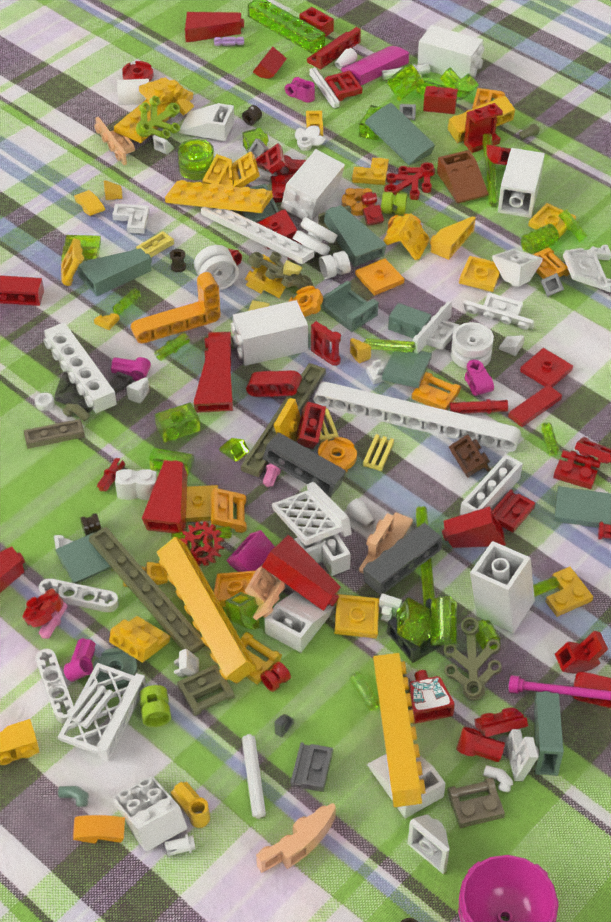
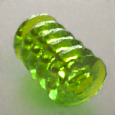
M547 224L528 234H524L521 237L523 251L535 254L544 248L554 246L555 241L557 242L560 239L558 230L553 224Z

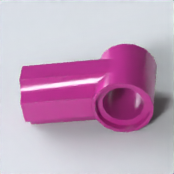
M114 357L111 373L127 375L134 381H138L147 377L151 368V362L144 357H138L136 360Z
M79 639L71 662L64 666V674L71 682L90 675L93 671L91 661L96 644L91 639Z

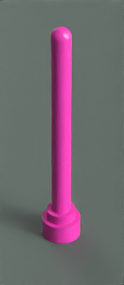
M511 675L509 680V693L519 694V692H524V690L536 692L549 691L562 695L611 700V691L527 682L525 679H521L520 676Z

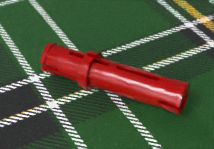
M486 399V401L450 402V411L460 414L508 412V400L491 401Z

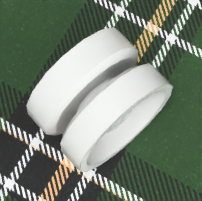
M304 217L300 225L309 232L306 234L298 230L293 239L303 246L314 250V253L318 252L323 256L328 255L330 247L322 241L324 239L329 243H334L338 235Z
M222 245L206 247L198 253L194 260V268L197 274L210 272L219 286V291L230 287L239 275L238 267L230 251Z
M474 322L463 323L458 326L453 332L451 349L453 361L467 369L466 366L470 360H479L483 363V366L488 365L491 360L494 335L487 326Z

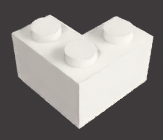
M338 533L307 546L298 537L294 539L317 563L323 562L331 576L350 569L351 554Z

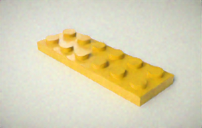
M183 88V99L192 100L193 92ZM146 99L145 101H143V102H147V103L150 105L148 99ZM170 103L158 106L157 116L164 112ZM139 106L114 126V132L142 143L149 136L141 137L136 132L137 123L141 121ZM151 109L147 112L148 122L151 120ZM167 117L166 119L163 120V122H166V121L169 120L171 117Z
M180 180L167 193L165 202L262 213L272 199L273 194L272 191L266 189H250L249 187L241 188L232 185L222 186L215 183L203 184L201 182L193 183Z

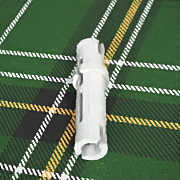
M427 63L382 70V78L385 81L408 76L416 77V75L429 74L430 67Z

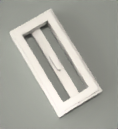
M94 681L70 711L68 718L87 729L112 698L113 691L106 690L103 685L99 686ZM103 694V695H104L103 698L99 701V703L96 705V707H95V708L92 710V712L88 715V717L85 719V721H83L82 719L85 717V715L88 713V711H90V710L92 709V707L94 706V704L96 703V701H97V700L99 699V697Z

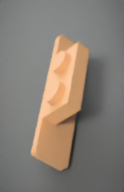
M96 117L94 127L97 134H100L103 142L108 144L110 151L114 152L116 159L123 165H127L126 154L135 151L134 144L129 138L115 133L114 130L109 131L102 120Z
M397 512L394 515L387 513L383 520L380 519L375 533L370 534L367 539L368 555L359 567V572L363 573V568L367 563L373 562L383 551L389 550L399 539H403L411 527L413 519Z
M262 566L256 570L245 589L249 598L259 606L253 615L255 620L262 616L265 618L274 610L272 608L273 605L280 599L279 594L286 588L284 582L277 577L274 578Z

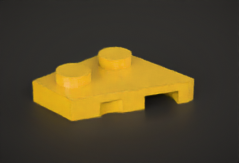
M216 154L202 180L203 184L215 183L222 186H233L232 159Z

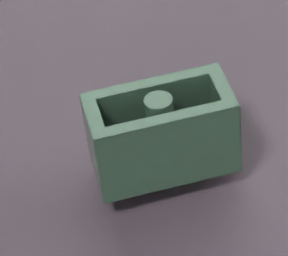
M398 303L389 315L388 330L414 339L423 326L429 323L431 314Z

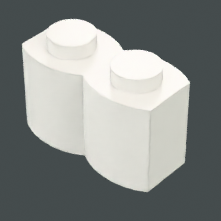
M123 469L116 471L115 486L117 498L123 500L135 498L149 500L157 480L156 471L148 469L139 471Z

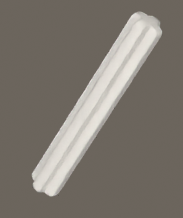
M311 68L309 75L332 108H339L340 101L317 68Z
M247 734V736L242 737L251 811L253 817L260 819L265 817L266 811L256 740L254 736Z

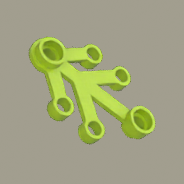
M153 96L149 100L150 105L147 102H143L139 106L141 121L136 126V132L139 136L147 137L151 134L167 140L171 136L170 132L176 134L180 131L178 123L168 124L163 122L167 117L173 118L179 114L180 107L177 103H170L165 108V111L158 116L157 106L160 104L159 97ZM151 109V120L148 122L147 112ZM157 126L159 128H162L163 130L159 131L152 127Z

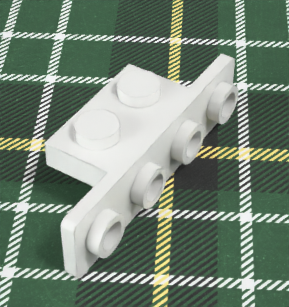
M489 292L484 305L464 300V309L470 314L478 313L487 319H499L504 324H516L524 330L534 328V320L519 316L523 302Z
M448 301L442 306L438 313L432 316L429 323L423 326L419 334L415 335L413 339L414 353L418 354L425 345L443 350L453 339V332L459 324L448 321L451 317L452 302Z

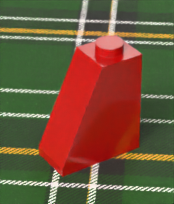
M490 506L443 521L444 529L442 530V535L452 548L488 547L492 541L503 546L506 545L504 530Z

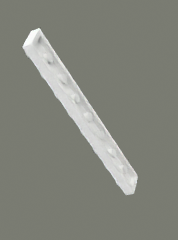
M201 208V215L298 263L304 264L314 257V250L231 210Z

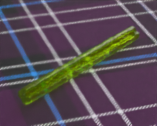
M484 134L483 148L489 206L496 208L498 207L499 199L495 163H492L487 156V145H493L492 135Z
M418 506L416 508L417 527L423 523L428 525L427 508L425 506ZM431 558L420 566L424 607L426 606V600L429 598L436 603Z

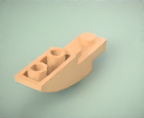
M335 804L321 806L308 817L303 816L293 824V835H286L275 845L262 848L256 854L257 867L260 872L263 873L281 862L288 869L315 849L326 836L335 820Z

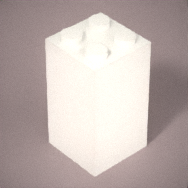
M431 25L419 41L417 65L428 63L431 72L470 82L483 64V59H481L484 52L483 39Z
M511 148L501 183L498 213L532 217L541 182L545 153Z
M315 149L287 182L281 208L302 220L304 217L313 220L338 190L345 164Z
M297 300L233 314V322L230 325L234 336H231L233 347H237L238 359H242L244 366L308 351V324Z
M492 541L470 572L476 616L514 633L535 602L531 558Z

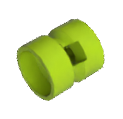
M383 191L381 202L382 214L391 215L394 212L395 215L404 216L406 213L407 194L397 193L394 195L393 192Z
M151 685L143 688L139 692L143 724L148 727H161L169 723L171 711L168 704L167 689L161 685Z

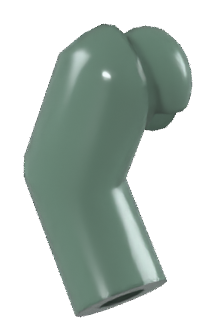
M59 786V798L76 799L77 807H86L88 805L89 794L81 787Z

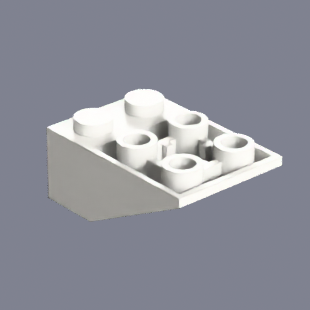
M217 103L190 111L179 133L226 141L235 122L234 106Z
M295 591L274 606L272 613L265 617V634L301 653L336 609V606L332 607L329 605L323 611Z
M387 754L368 763L367 766L393 801ZM421 755L420 758H416V762L421 761L423 775L419 776V780L424 779L426 794H421L422 804L397 807L404 818L413 815L444 797L446 783L435 768Z
M153 776L142 779L136 785L124 789L111 797L122 817H125V822L134 837L145 851L187 830L180 806Z

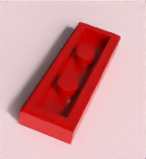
M547 385L511 410L508 417L523 427L562 399V394L550 385Z

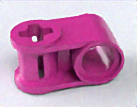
M295 77L284 88L286 94L290 97L306 103L315 100V85L312 81Z
M470 360L467 363V372L464 378L472 394L477 396L494 391L493 380L487 373L483 363L479 360Z

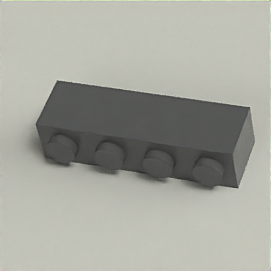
M279 432L267 444L263 456L264 460L306 484L315 482L330 498L342 484L346 473L344 469Z
M425 523L415 527L410 534L403 539H399L389 550L383 551L377 559L366 564L363 568L364 582L381 596L382 593H386L442 550V537Z

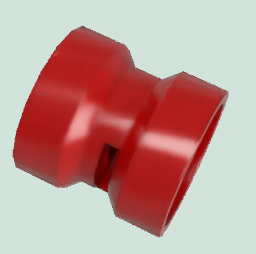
M277 661L270 670H265L261 673L260 678L265 687L274 692L281 683H286L290 680L291 675L286 666Z

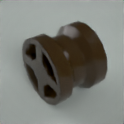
M251 105L248 110L242 113V118L247 125L252 126L262 118V111L256 105Z
M93 513L90 517H80L85 536L101 530L97 513Z

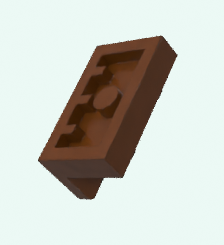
M467 434L448 446L467 478L484 467L487 472L491 470L488 466L490 460L485 452L480 453L479 450L482 447L476 438L472 440Z

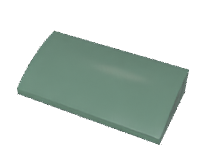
M392 103L379 109L365 122L409 166L430 155L435 147V144Z

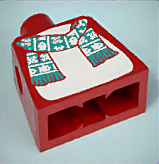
M426 670L415 672V681L409 683L412 704L410 710L413 709L414 723L412 724L452 717L455 704L441 677L429 678Z

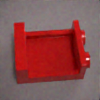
M496 103L474 109L466 114L464 145L472 153L486 149L487 145L494 146L500 144L501 138L495 132L497 116L503 115V111Z

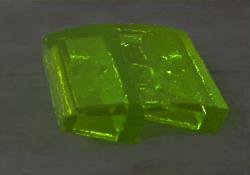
M66 235L61 262L74 238L80 240L81 248L83 249V261L99 257L101 236Z

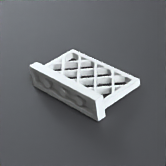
M315 482L307 484V491L272 504V509L305 546L337 533H341L344 537L352 534L349 517ZM290 515H295V516H297V518H293V517H289V516H290ZM303 516H309V517H311V518H310V519H307V518H303ZM317 517H323L324 520L316 519V518H317ZM298 524H303V525H306V526H305V527H300V526H298ZM316 525L319 526V528H313L311 526Z
M97 663L75 705L94 681L99 686L113 684L115 692H113L112 698L118 696L119 704L112 708H108L106 704V710L101 711L93 721L96 729L83 733L80 725L67 718L58 735V740L98 754L100 759L109 761L139 702V692L146 687L144 675L136 673L134 676ZM102 671L109 674L110 679L98 683L96 677ZM123 679L130 681L127 687L118 690L115 683ZM103 694L101 695V697H99V699L96 701L94 705L99 703V701L103 698ZM108 715L110 718L109 723L99 727L96 719ZM78 726L81 735L73 738L66 736L69 729ZM99 734L100 741L97 746L87 743L86 738Z

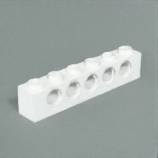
M65 322L44 330L45 339L43 340L46 348L51 349L55 360H59L63 372L68 373L70 382L76 384L77 391L80 396L83 395L85 397L87 406L89 408L92 407L95 413L117 405L115 391Z

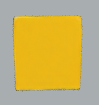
M104 180L105 199H123L121 186Z
M354 338L350 339V353L358 363L371 359V346Z

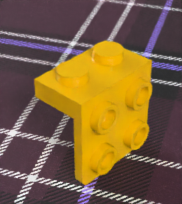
M412 213L405 216L396 217L383 240L386 245L401 241L413 259L418 260L428 245L430 238Z

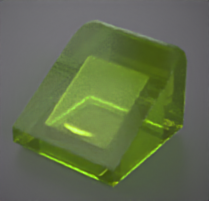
M231 438L219 448V451L237 462L249 452V449L243 439Z

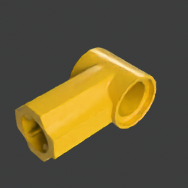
M180 782L175 785L174 789L170 792L171 797L189 817L192 826L196 828L205 827L210 822L208 802L204 798L199 797L188 782Z

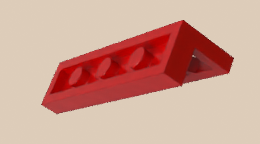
M355 27L349 32L346 31L308 57L307 63L320 70L340 57L345 49L353 48L361 42V29Z

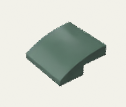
M93 533L55 549L72 583H79L111 568L89 542V536Z

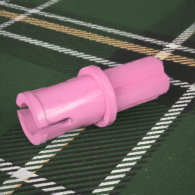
M271 463L266 466V474L263 479V484L268 488L269 486H274L277 476L281 473V469Z
M65 602L59 613L55 610L51 614L53 619L42 625L39 630L41 638L49 639L56 626L61 624L60 619L68 608Z

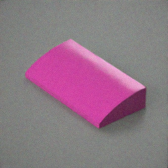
M388 46L341 68V71H351L359 84L364 85L382 76V70L396 69L408 64L409 52L397 46Z

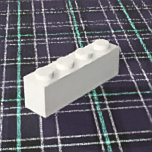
M505 454L461 503L460 515L489 506L493 510L520 480L523 463Z

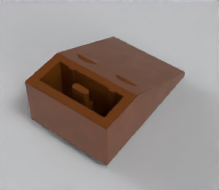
M469 150L438 157L437 174L457 203L489 195L477 161Z

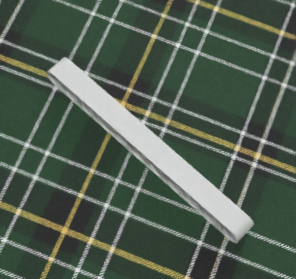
M329 382L320 383L313 399L315 404L326 406L328 409L456 440L468 434L472 440L476 438L481 446L506 452L516 450L521 436V431L514 426Z

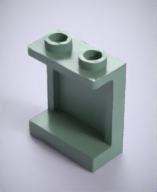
M346 281L323 296L322 310L353 332L378 316L379 302L374 298L369 302L365 301L351 290V282Z

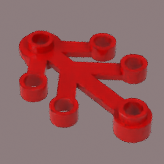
M425 162L421 164V167L400 166L398 174H387L386 182L389 184L384 187V192H393L396 195L399 191L412 184L409 197L412 200H418L420 198V191L418 190L419 179L424 177L421 189L424 193H429L432 190L430 177L435 174L434 165ZM396 180L403 181L398 185L394 184L396 183Z

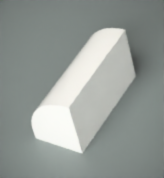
M149 79L117 80L118 105L141 104L147 98L139 92V86L149 82Z

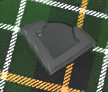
M287 714L281 715L275 721V734L283 737L294 724V719Z

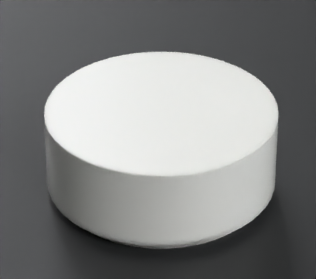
M40 393L35 397V406L38 410L48 411L54 407V397L50 393Z

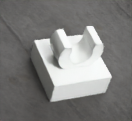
M380 359L373 361V365L366 367V373L373 385L385 382L382 380V374L386 365L384 362L381 363Z
M382 593L379 599V612L383 614L381 620L388 622L391 620V617L399 619L402 610V600Z
M188 649L179 651V658L174 661V664L179 669L175 670L174 673L178 677L185 675L189 677L198 673L199 658Z

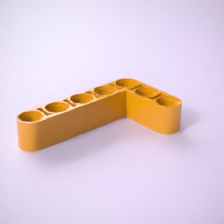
M204 272L198 276V302L132 322L130 328L137 342L141 344L216 322L221 315L219 286L212 274Z

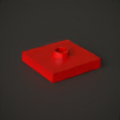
M285 209L257 222L289 239L294 237L296 231H298Z
M543 347L521 366L520 372L544 387L550 385L553 388L573 370V365Z

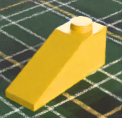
M472 216L440 229L430 240L431 253L449 260L474 232L476 217Z

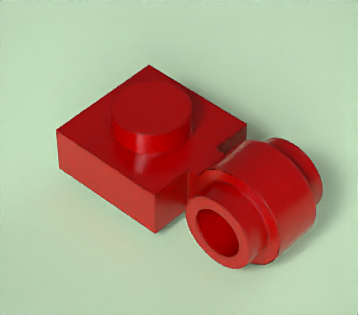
M371 191L361 195L362 204L366 205V208L362 210L366 226L383 223L384 218L380 205L374 206V203H377L376 193Z

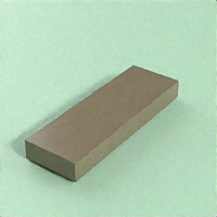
M81 419L23 430L27 449L85 437Z

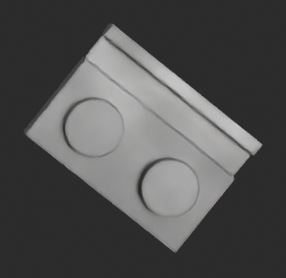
M301 742L291 778V786L294 787L296 785L304 789L324 792L333 748L314 744L304 745Z

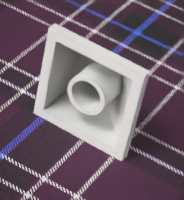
M515 248L492 257L504 281L511 283L515 287H520L530 282L543 259Z
M428 814L413 818L409 824L408 845L444 874L447 871L450 850L444 826L439 820L432 819Z

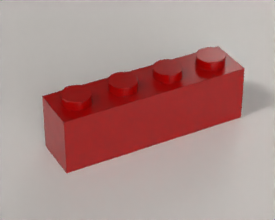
M0 275L1 304L40 306L44 294L42 278Z

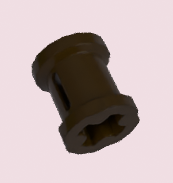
M174 249L170 252L172 271L183 272L186 269L184 250Z

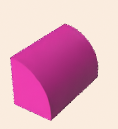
M259 530L250 533L226 561L238 572L256 571L264 563L268 554L275 546Z

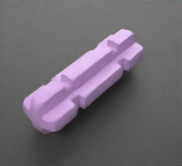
M215 37L214 45H244V37Z

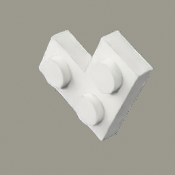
M115 204L113 220L128 221L127 233L144 234L150 211L149 206Z
M512 729L505 740V745L514 781H524L532 766L538 760L539 750L535 746L533 737L522 738L520 729Z

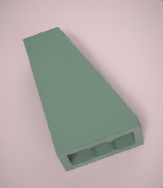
M342 205L326 210L324 222L330 231L338 235L336 241L348 255L353 267L384 256L386 250L385 242Z
M141 248L83 261L78 266V275L96 296H99L151 272L152 259Z
M549 691L536 692L534 701V742L539 750V757L535 762V774L558 776L564 753L559 693H551Z

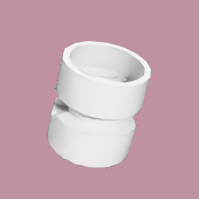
M345 251L334 253L333 256L326 255L319 258L320 270L325 279L335 277L337 274L350 273L351 271L350 261Z

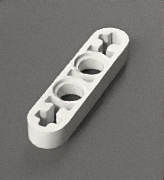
M44 579L39 584L40 595L45 594V590L52 587L56 592H59L63 601L69 605L102 612H113L119 605L117 594L109 590L56 579ZM67 590L74 591L72 596L67 597L63 595ZM88 594H92L95 596L90 601H86L83 599L84 596Z
M42 649L36 655L37 666L55 718L58 722L65 724L68 714L74 706L54 651ZM44 658H48L50 666L46 667ZM51 673L58 675L55 680L50 681L46 679ZM56 691L64 692V695L60 698L52 696ZM64 704L67 714L63 715L60 705Z

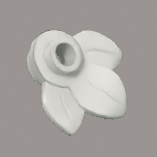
M309 126L306 130L298 128L295 132L297 145L303 151L310 150L312 146L323 144L326 138L319 136L320 128L318 126Z

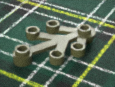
M259 252L252 253L248 259V263L255 268H260L261 265L268 267L265 275L269 279L283 278L281 283L285 287L297 286L298 289L306 286H313L312 280L301 273L299 275L292 274L291 276L283 274L284 264L280 261L282 256L278 252H272L269 257L275 264L264 260V256ZM291 259L288 260V261H290V262H292V263L297 264L294 260H291Z
M467 617L462 621L461 628L463 633L467 635L468 658L460 653L452 643L446 644L443 651L446 657L455 659L469 671V679L462 675L454 664H448L444 671L448 678L455 679L463 686V693L467 699L476 701L484 696V685L492 676L502 672L501 663L497 660H492L488 664V669L478 678L480 667L492 654H498L501 646L497 640H490L487 643V647L477 657L476 634L479 632L480 627L475 618ZM469 626L475 627L473 631H468L467 629ZM493 644L498 645V647H497L496 649H494V650L490 649V646H491V645H493ZM453 648L454 652L447 653V650ZM493 665L499 666L497 670L491 669ZM449 669H455L453 674L448 673ZM472 688H478L476 693H471Z

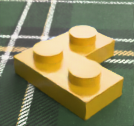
M372 157L371 168L354 167L352 182L385 185L389 159Z
M570 566L552 574V580L560 591L547 596L545 602L556 617L592 602L593 595Z

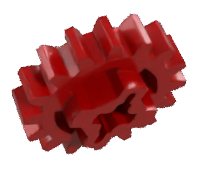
M197 521L196 527L188 525L190 531H183L182 533L185 535V538H180V540L186 543L198 566L200 567L201 563L203 566H208V561L216 563L214 557H221L222 555L219 553V550H224L225 548L220 545L221 542L225 541L224 538L219 537L222 532L220 530L215 531L216 526L213 524L209 526V523L205 521L203 525ZM202 531L201 534L195 535L197 532ZM200 541H203L204 547H201ZM204 553H209V555L202 557Z

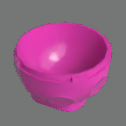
M502 855L489 857L481 862L478 861L468 870L459 892L458 914L461 922H556L559 902L555 887L549 879L548 873L543 868L525 858ZM502 916H505V917H507L509 920H508V921H504V920L501 919V917H502Z

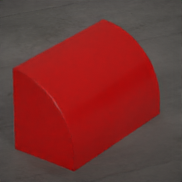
M272 47L254 69L253 73L261 78H272L287 58L276 48Z
M487 145L489 160L495 164L507 165L511 148Z

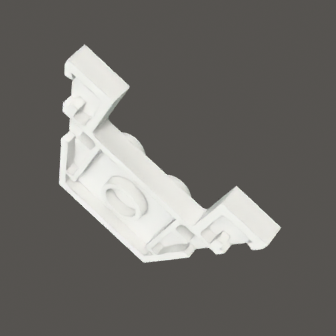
M602 245L601 248L592 246L588 250L583 248L565 250L563 258L573 280L611 292V279L606 278L598 260H610L611 251L608 245Z

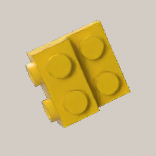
M166 77L139 86V92L148 100L153 96L159 97L160 104L158 106L183 99V87L176 80L169 81Z
M262 254V255L264 256V257H263L264 260H266V261H268V262H270V263H272V264H275L274 262H272V261L270 260L269 257H267L266 255ZM261 265L260 268H255L252 266L251 268L254 271L250 270L245 278L248 281L246 286L260 294L265 290L280 298L285 289V286L281 283L283 278L269 279L265 275L268 267Z
M136 616L130 621L124 619L111 628L109 642L143 663L170 642L171 636Z

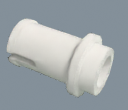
M186 834L184 838L165 841L168 857L188 851L190 854L192 850H196L193 835L188 836Z

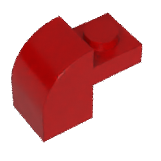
M593 631L581 643L569 641L565 643L555 653V657L562 672L577 674L592 670L600 665L599 658L609 649L601 632Z

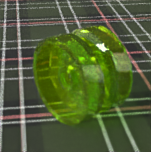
M203 139L184 141L177 149L179 173L190 180H203L214 159L213 145Z

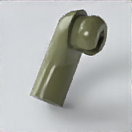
M532 124L529 128L518 134L521 140L530 136H536L540 128L536 124Z
M68 403L62 410L67 417L74 413L84 422L90 417V414L79 404Z

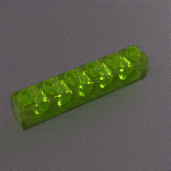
M253 0L247 4L249 18L313 54L325 46L324 32L267 0Z

